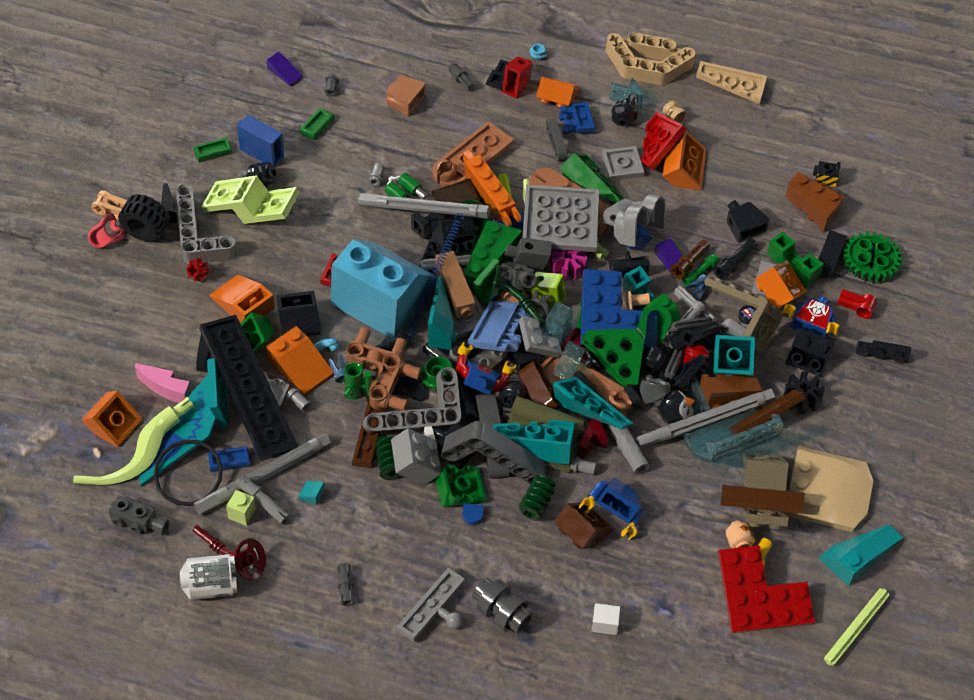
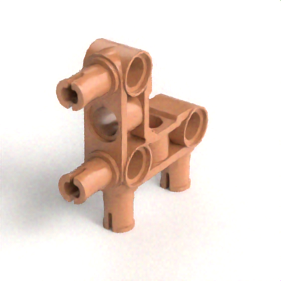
M361 327L356 340L348 344L346 353L348 363L362 364L364 369L378 372L369 390L371 407L376 410L388 407L401 411L406 410L408 400L393 396L394 388L401 375L419 379L421 374L420 367L406 364L403 360L402 355L407 346V341L397 338L391 352L366 344L371 331L366 327Z

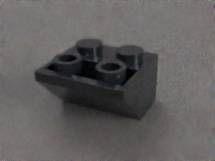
M459 217L430 222L432 239L440 253L444 250L448 252L454 251L455 256L471 255L476 246L473 217ZM448 240L452 241L453 243L447 242L448 244H450V245H452V246H448V245H445V246H444V244H446L445 241H448Z
M314 291L276 295L282 335L296 326L306 336L320 334Z
M800 326L785 364L822 377L837 339Z

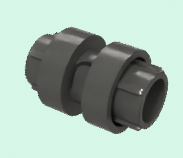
M489 578L483 579L472 594V597L478 602L477 610L487 618L495 615L494 623L504 632L512 629L517 634L521 633L533 618V613L527 609L529 602L518 593L511 596V587L502 580L498 579L493 582Z

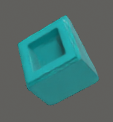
M306 481L298 499L317 505L325 490V483L321 481Z

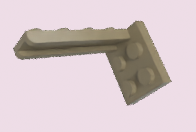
M706 277L704 283L711 287L713 291L756 308L748 327L743 332V336L755 337V350L764 354L784 313L779 311L774 305H771L765 297L759 296L756 298L748 290L744 289L742 292L739 291V287L731 283L727 286L724 284V281L716 277L714 280Z

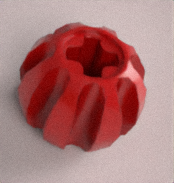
M693 344L686 348L682 363L684 364L702 354L706 360L697 371L701 372L707 365L709 352L704 346Z

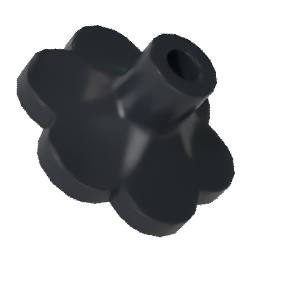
M584 350L588 359L583 364L587 368H590L593 364L599 368L603 367L590 351Z

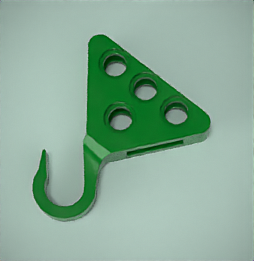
M661 305L648 306L641 313L636 329L588 330L582 336L581 341L583 345L617 383L624 388L628 384L638 385L643 345L646 339L648 314L656 312L664 320L661 341L665 339L666 333L671 326V315ZM595 341L601 342L603 348H602V349H598V348L595 346L594 342H595ZM621 343L627 344L629 351L623 350ZM607 356H613L615 358V363H610L607 359ZM620 370L627 371L628 378H624Z

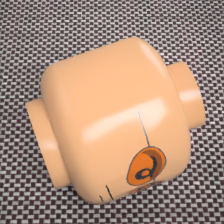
M734 521L726 530V537L731 548L748 547L755 543L752 528L746 522Z

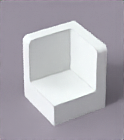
M595 604L592 632L617 635L620 606Z

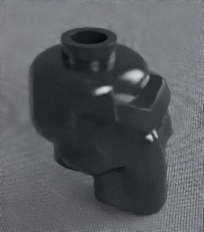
M628 95V98L615 103L611 109V117L614 124L626 126L637 119L638 95Z
M270 162L251 164L247 171L242 172L240 178L257 176L267 188L268 185L274 183L277 171Z

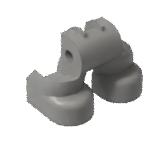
M653 194L647 195L643 201L634 202L630 199H623L604 211L603 223L614 227V237L620 244L636 247L637 224L661 229L665 228V199L663 196Z

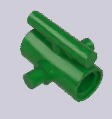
M352 362L344 368V397L347 399L357 400L361 398L364 390L366 399H369V390L373 381L372 372L366 371L363 377L364 366L362 364Z

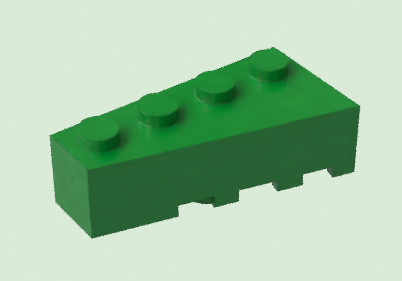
M487 220L463 273L470 291H474L473 282L493 259L498 260L501 266L507 258H510V256H505L506 246L512 245L517 247L522 238V230Z

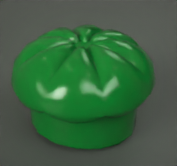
M444 357L431 358L421 371L423 383L427 387L437 390L436 375L444 368L454 369L451 362ZM444 372L442 375L443 380L450 382V375Z

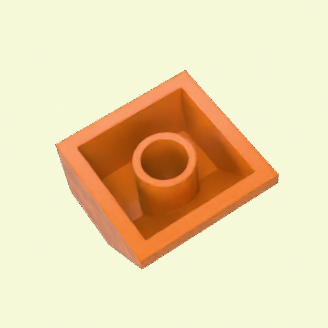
M541 77L536 97L541 98L540 102L550 104L553 101L557 103L556 106L567 107L574 102L580 86L549 77Z
M118 391L106 392L82 418V421L95 435L116 447L143 420Z

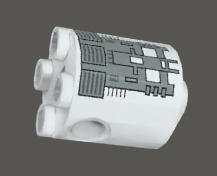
M227 554L187 558L180 571L181 589L190 600L233 596V593H237L236 577H232V573L236 572L234 556Z

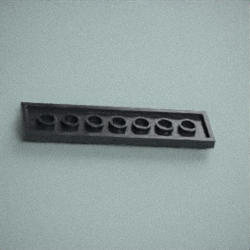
M237 315L200 324V332L212 357L215 358L219 373L260 461L283 455L297 448L298 444Z

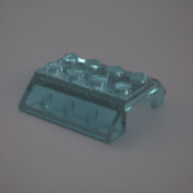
M754 408L680 436L694 458L711 465L721 463L722 459L737 457L742 451H751L756 449L757 445L773 442L775 438L781 436L784 424L780 415L773 414L771 415L772 420L765 424L748 429V432L743 431L736 435L732 434L729 427L755 413L757 410Z

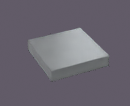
M636 146L602 150L601 156L610 181L644 177V169Z

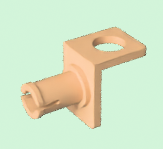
M630 291L621 292V299L623 301L621 309L632 310L633 306L648 305L650 302L649 293L632 295Z

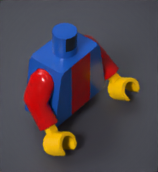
M463 342L458 349L460 355L458 356L456 373L460 376L463 383L488 395L492 391L500 392L506 386L510 376L513 375L516 364L514 367H509L507 365L509 361H506L502 373L468 359L467 356L473 349V346L470 345L466 348L464 346L465 342Z

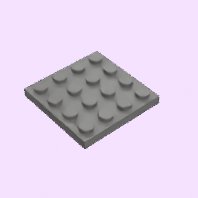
M526 184L523 238L551 241V249L596 252L599 190Z

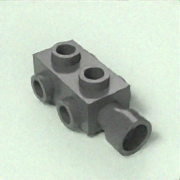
M507 262L502 263L500 266L502 279H506L516 289L532 288L536 284L537 279L534 269H529L527 265Z
M118 495L115 502L113 501L109 506L108 512L112 523L118 527L123 525L129 526L130 530L136 534L141 532L148 533L150 529H153L155 533L165 535L169 528L170 521L162 517L157 518L155 509L151 505H143L130 497L125 498Z

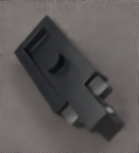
M873 340L872 343L858 341L856 354L864 357L867 355L874 356L877 359L885 358L899 363H907L911 354V347Z

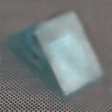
M632 78L629 87L612 83L609 100H624L628 98V95L636 94L639 99L638 107H642L644 92Z

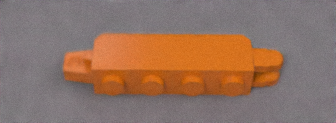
M469 150L463 152V165L466 177L468 179L471 178L473 187L486 205L489 206L499 222L503 221L506 226L512 225L509 218L511 216L517 222L521 221L522 217L516 209V203L482 156L479 154L474 157Z

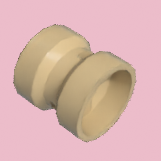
M674 100L668 102L662 111L665 116L678 123H681L687 115L686 111L683 108H679V104Z

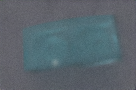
M568 341L552 374L562 379L572 378L585 349Z

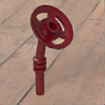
M196 525L192 531L208 543L209 548L216 551L217 554H230V556H234L235 567L244 579L255 580L264 572L266 554L263 546L256 539L247 538L242 540L234 552L226 548L222 541L218 538H213L200 526ZM248 544L247 549L240 552L241 547ZM253 548L256 549L259 560H257V555ZM256 567V571L249 575L248 570Z

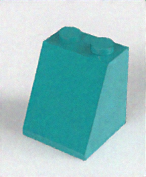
M716 335L713 362L714 374L753 376L755 337Z

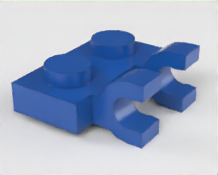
M588 102L571 103L570 107L560 106L559 120L564 123V126H562L563 134L571 133L573 130H576V133H594L595 127Z

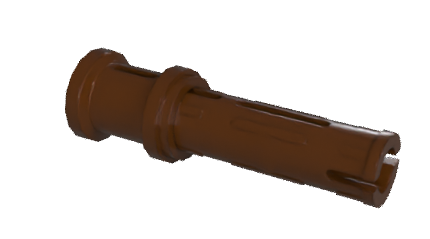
M701 240L687 255L681 256L678 263L670 267L671 274L677 279H682L687 271L692 270L694 263L710 249L709 242Z

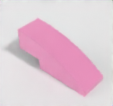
M136 363L137 378L160 396L180 403L191 394L190 382L174 378L173 371Z

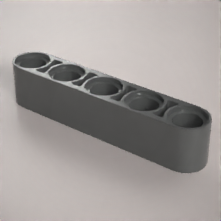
M495 393L475 395L478 421L486 423L492 428L493 424H501ZM485 456L489 478L509 476L507 469Z

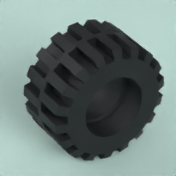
M136 194L128 198L118 215V221L121 224L120 226L132 237L145 242H155V240L160 238L169 223L170 216L160 202L152 197Z

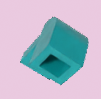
M641 266L625 274L622 280L624 292L630 291L632 295L649 293L650 301L655 299V296L648 288L651 279ZM640 305L637 307L640 311H643L647 305Z

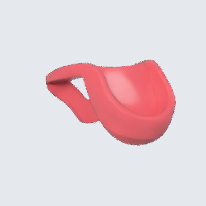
M113 213L104 216L101 222L94 226L88 234L89 242L95 248H103L111 243L120 242L126 237L125 231L121 227L116 226V217ZM111 221L110 227L112 230L119 233L115 237L110 236L105 229V224Z

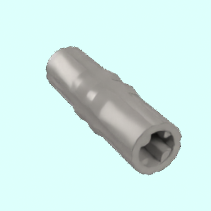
M608 425V429L633 472L639 475L647 471L650 466L628 428L620 429Z

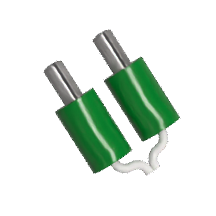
M408 173L388 178L389 182L384 191L389 196L409 198V195L392 182V179H398V183L413 196L419 195L422 199L427 198V194L421 190L422 185Z

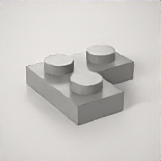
M525 316L519 319L526 351L556 358L562 354L559 339L542 335L538 319Z

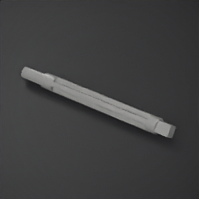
M361 193L358 198L359 206L452 215L462 213L463 216L487 219L490 214V208L487 205L431 201Z
M772 388L752 394L638 436L636 442L640 449L657 442H663L765 405V403L774 401L775 395Z
M327 434L313 438L245 476L257 485L320 451L322 447L330 444L331 441ZM237 480L194 502L198 514L202 515L230 500L236 490L243 493L244 491L235 484Z

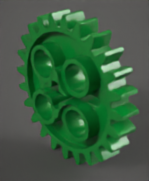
M866 231L865 235L859 232L858 237L853 235L852 239L848 238L847 243L844 244L842 262H845L844 267H850L849 273L855 272L854 277L860 275L861 280L867 278L869 283L871 279H874L876 283H878L879 279L885 282L886 277L892 279V276H896L897 271L900 270L903 260L901 258L902 252H898L899 246H894L895 241L889 242L890 237L884 239L882 233L876 236V232H873L872 235L868 231ZM872 245H873V246H874V253H873V257H872L873 263H872V269H871V268H870V260H871V255H872V254H871V250H872Z

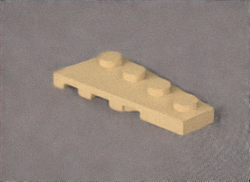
M700 61L696 78L760 105L767 76Z

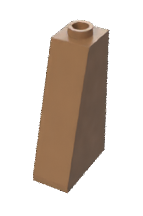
M454 251L444 253L448 256L435 255V264L440 263L444 265H437L442 269L435 268L440 271H435V273L443 277L448 302L456 318L475 314V300Z

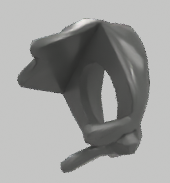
M534 290L533 298H530L531 303L539 304L533 307L546 323L551 319V308L545 303L550 295H543L541 298H538L539 294Z
M644 378L640 385V393L644 403H655L657 406L661 405L664 397L671 390V384L664 382L662 379Z

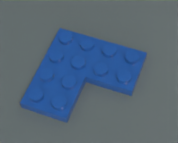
M583 270L580 345L584 346L581 339L588 330L637 328L643 311L621 309L622 272ZM656 312L648 314L643 350L648 346H657L658 313ZM594 342L596 347H603L601 342ZM621 343L623 349H629L627 344Z

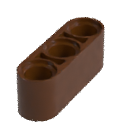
M533 360L518 371L533 402L556 410L561 407L560 402L555 398L551 383L537 361Z

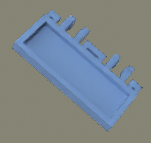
M493 299L489 302L469 337L468 347L472 345L473 348L517 352L523 340L520 335L515 334L516 331L521 330L519 319L522 316L532 317L528 313L526 314L527 311H524L518 302Z

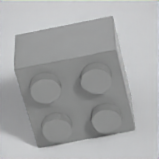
M409 428L391 439L397 474L423 485L441 475L436 440Z

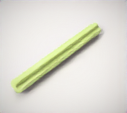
M880 588L827 653L824 657L827 665L834 666L888 599L889 593L886 589Z

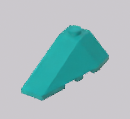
M438 276L428 322V347L451 350L452 342L456 343L457 331H454V322L443 277Z
M577 377L554 382L555 398L564 408L620 429L633 425L632 421Z
M548 420L547 424H538L537 421H530L529 425H520L519 423L493 424V429L542 460L557 464H569L575 422Z
M888 524L831 546L819 557V560L850 586L899 544L904 537Z

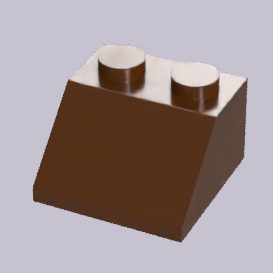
M581 502L567 503L554 523L559 527L558 529L562 534L569 536L573 540L572 542L576 547L580 549L592 548L613 531L614 527L593 508L586 514L588 507L582 505L579 509Z

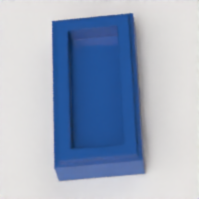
M248 446L216 451L220 457L223 471L251 467ZM208 452L210 472H218L219 467L216 458L211 452Z

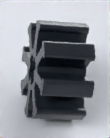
M806 371L801 372L800 379L795 374H792L783 392V396L793 390L803 392L805 400L798 403L800 404L799 414H806L808 406L815 412L825 392L824 386L818 387L821 380L818 376H815L810 382L807 381L808 372Z

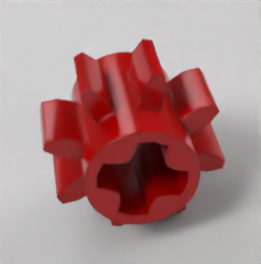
M202 258L188 261L189 265L186 268L188 278L194 277V282L207 279L206 275L210 272L207 265L208 262H202Z

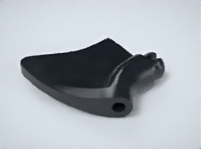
M405 375L399 377L392 394L406 395L418 401L425 400L424 385L420 377L419 379Z

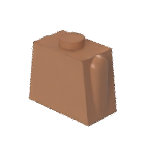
M400 75L394 83L390 84L386 91V104L409 116L426 96V83Z

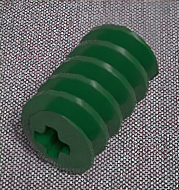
M382 436L375 440L379 474L384 480H394L400 476L395 470L391 439L395 436Z
M544 475L535 476L522 501L519 503L521 513L531 520L539 521L544 513V508L548 506L547 502L551 501V496L555 493L553 488L556 487V483Z

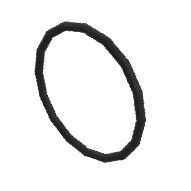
M185 439L172 443L161 452L155 463L153 477L157 490L166 500L176 505L193 506L194 502L198 500L192 502L177 501L169 497L160 487L157 476L159 464L164 455L172 448L186 443L199 444L209 449L216 458L219 473L215 486L207 495L215 492L222 481L223 466L219 455L210 445L199 440Z

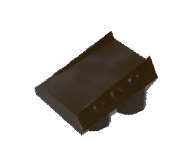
M471 178L432 190L435 201L461 203L465 200L473 199L480 202V196L478 197L471 183ZM442 214L443 217H455L452 214Z

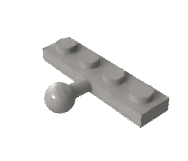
M447 568L397 626V631L414 642L437 614L446 620L449 628H460L463 623L462 616L457 612L450 613L443 607L465 583V579L450 568Z

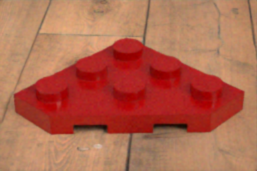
M656 112L645 128L647 137L644 138L642 149L645 151L644 155L641 156V163L654 170L659 166L666 154L672 150L674 144L682 138L687 128Z

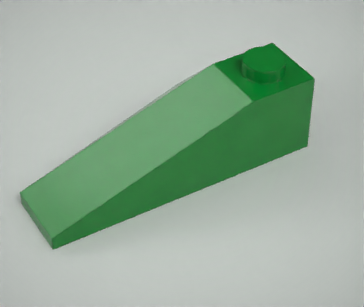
M573 153L560 167L563 171V176L587 189L599 190V195L614 203L625 199L617 188L608 184L610 181L608 177L599 173L601 169L586 153Z

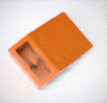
M236 275L209 295L229 315H237L240 324L251 312L265 316L275 309L274 295L262 284L241 275Z

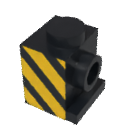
M819 161L813 170V176H816L815 181L822 185L836 187L841 162L834 164Z

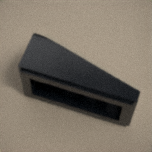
M164 183L161 205L169 213V223H176V210L168 183Z

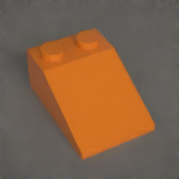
M788 260L772 267L755 278L758 289L764 292L770 304L778 309L807 292Z
M297 326L266 346L267 360L293 386L299 389L304 396L334 375L332 369L310 339Z

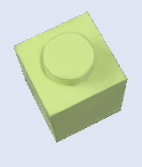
M236 490L226 506L228 519L247 526L256 510L254 497Z

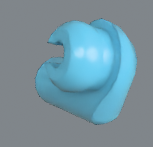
M334 338L321 339L313 344L319 352L329 347L331 352L339 348V344Z

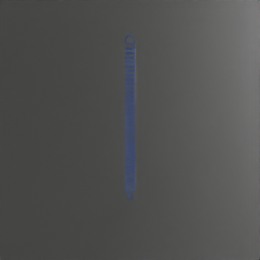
M450 240L445 241L446 244H444V246H445V245L452 246V245H450V244L447 243V242L453 243L452 241H450ZM429 289L424 290L425 293H423V295L427 293L426 291H429V292H432V291L429 290ZM425 299L420 300L421 303H419V305L423 303L422 301H425V302H428V301L425 300ZM419 309V310H416L417 313H414V314H415V315L418 314V313H419L418 311H421V312H424V311L421 310V309ZM417 319L412 320L413 323H410V325H412V324L418 325V324L415 323L414 321H417V322H420V321L417 320ZM411 329V330L408 331L409 333H406V335H408V334L414 335V334L411 333L410 331H413V332H416V331L413 330V329Z

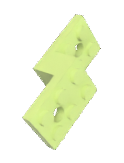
M257 176L216 181L201 208L204 212L233 209L244 224L286 219L300 191L297 187L268 191Z

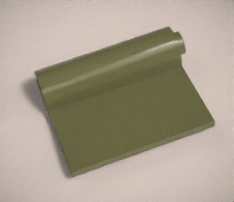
M517 396L513 403L508 423L529 425L530 421H537L538 424H547L548 420L575 422L569 464H557L543 460L549 467L569 473L576 440L579 435L584 434L586 429L584 419Z

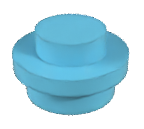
M534 44L530 49V56L534 59H543L547 54L542 44Z

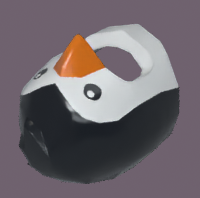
M670 390L657 409L662 420L669 425L694 416V410L691 405L695 400L686 397L678 390Z

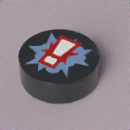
M749 305L741 307L738 314L739 320L749 325L756 308Z

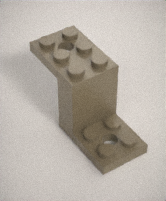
M742 452L741 461L745 465L743 486L786 490L789 463L782 456ZM742 507L740 509V514L745 522L749 523V526L761 527V524H767L773 529H782V526H788L789 518L783 511Z

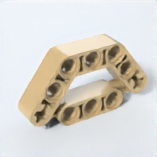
M635 32L629 34L628 39L622 38L619 34L615 33L607 36L606 53L620 75L625 79L666 85L692 69L695 59L694 49L690 47L676 48V42L672 39ZM634 56H640V57H645V58H650V59H655V60H661V62H659V61H654V60H649V59H644V58H638V57H634Z

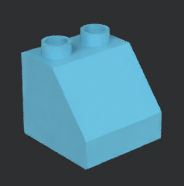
M353 239L332 264L331 305L391 338L402 331L414 313H416V310L421 307L419 303L425 297L423 295L425 293L424 290H427L425 287H429L427 285L429 283L428 280H431L430 277L433 276L426 270L372 241Z

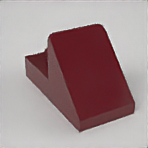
M591 419L578 444L577 456L585 458L587 452H591L594 445L607 448L608 437L600 421Z

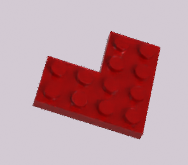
M760 545L721 549L718 551L731 634L815 623L808 581L767 586Z

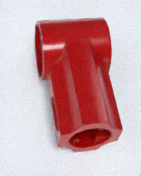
M842 289L837 304L856 311V314L861 318L869 319L875 310L878 300L871 294L861 296Z

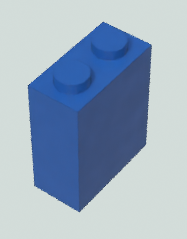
M250 115L239 121L237 130L240 150L262 162H270L275 167L284 158L282 133Z

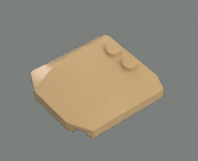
M798 446L789 491L805 493L803 513H784L789 517L853 532L865 520L868 513L873 478L867 462Z

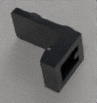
M416 211L411 215V229L422 239H425L432 234L430 222L446 220L449 217H443L441 213L432 212L425 217Z

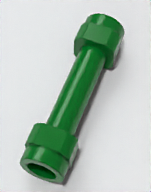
M715 254L709 255L705 258V263L694 272H688L682 278V283L687 286L694 282L709 268L713 269L717 266L719 258Z

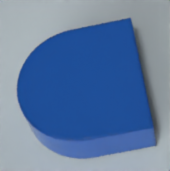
M464 503L462 516L464 522L468 525L479 524L483 519L484 505Z

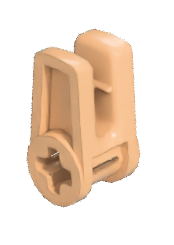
M100 191L97 195V200L92 203L91 209L99 215L106 216L109 213H113L116 219H119L118 215L127 200L112 195L109 192Z

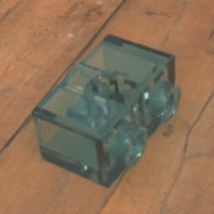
M556 302L546 317L545 335L558 338L560 345L571 333L573 309Z

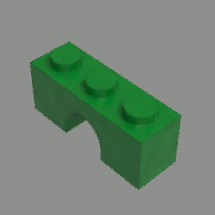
M782 231L770 240L767 255L778 264L788 260L800 281L806 287H809L820 278L824 264L810 253L801 258L795 250L796 242Z

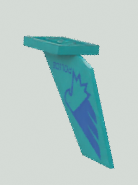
M215 358L207 360L208 375L188 396L194 408L179 418L180 423L165 433L153 463L140 474L141 487L154 478V468L161 452L172 443L185 439L205 442L210 438L216 420L221 429L229 428L227 388L216 366ZM186 443L172 448L161 460L158 475L198 447L199 444Z

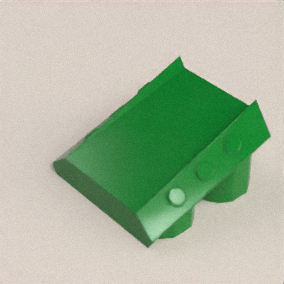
M447 465L441 472V475L435 478L441 502L440 506L442 507L486 501L478 467L465 466L459 470L454 465Z

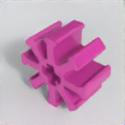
M551 249L549 262L551 273L557 274L562 271L561 274H563L564 281H567L568 273L573 275L574 280L579 279L580 272L586 269L587 265L585 251L561 249L554 251Z

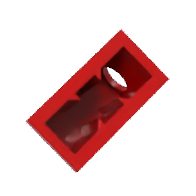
M516 57L505 66L502 93L516 99L530 81L533 67L531 60Z

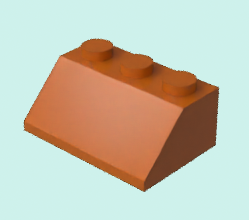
M687 130L682 138L674 144L672 150L666 154L663 177L675 187L700 190L702 189L707 149Z

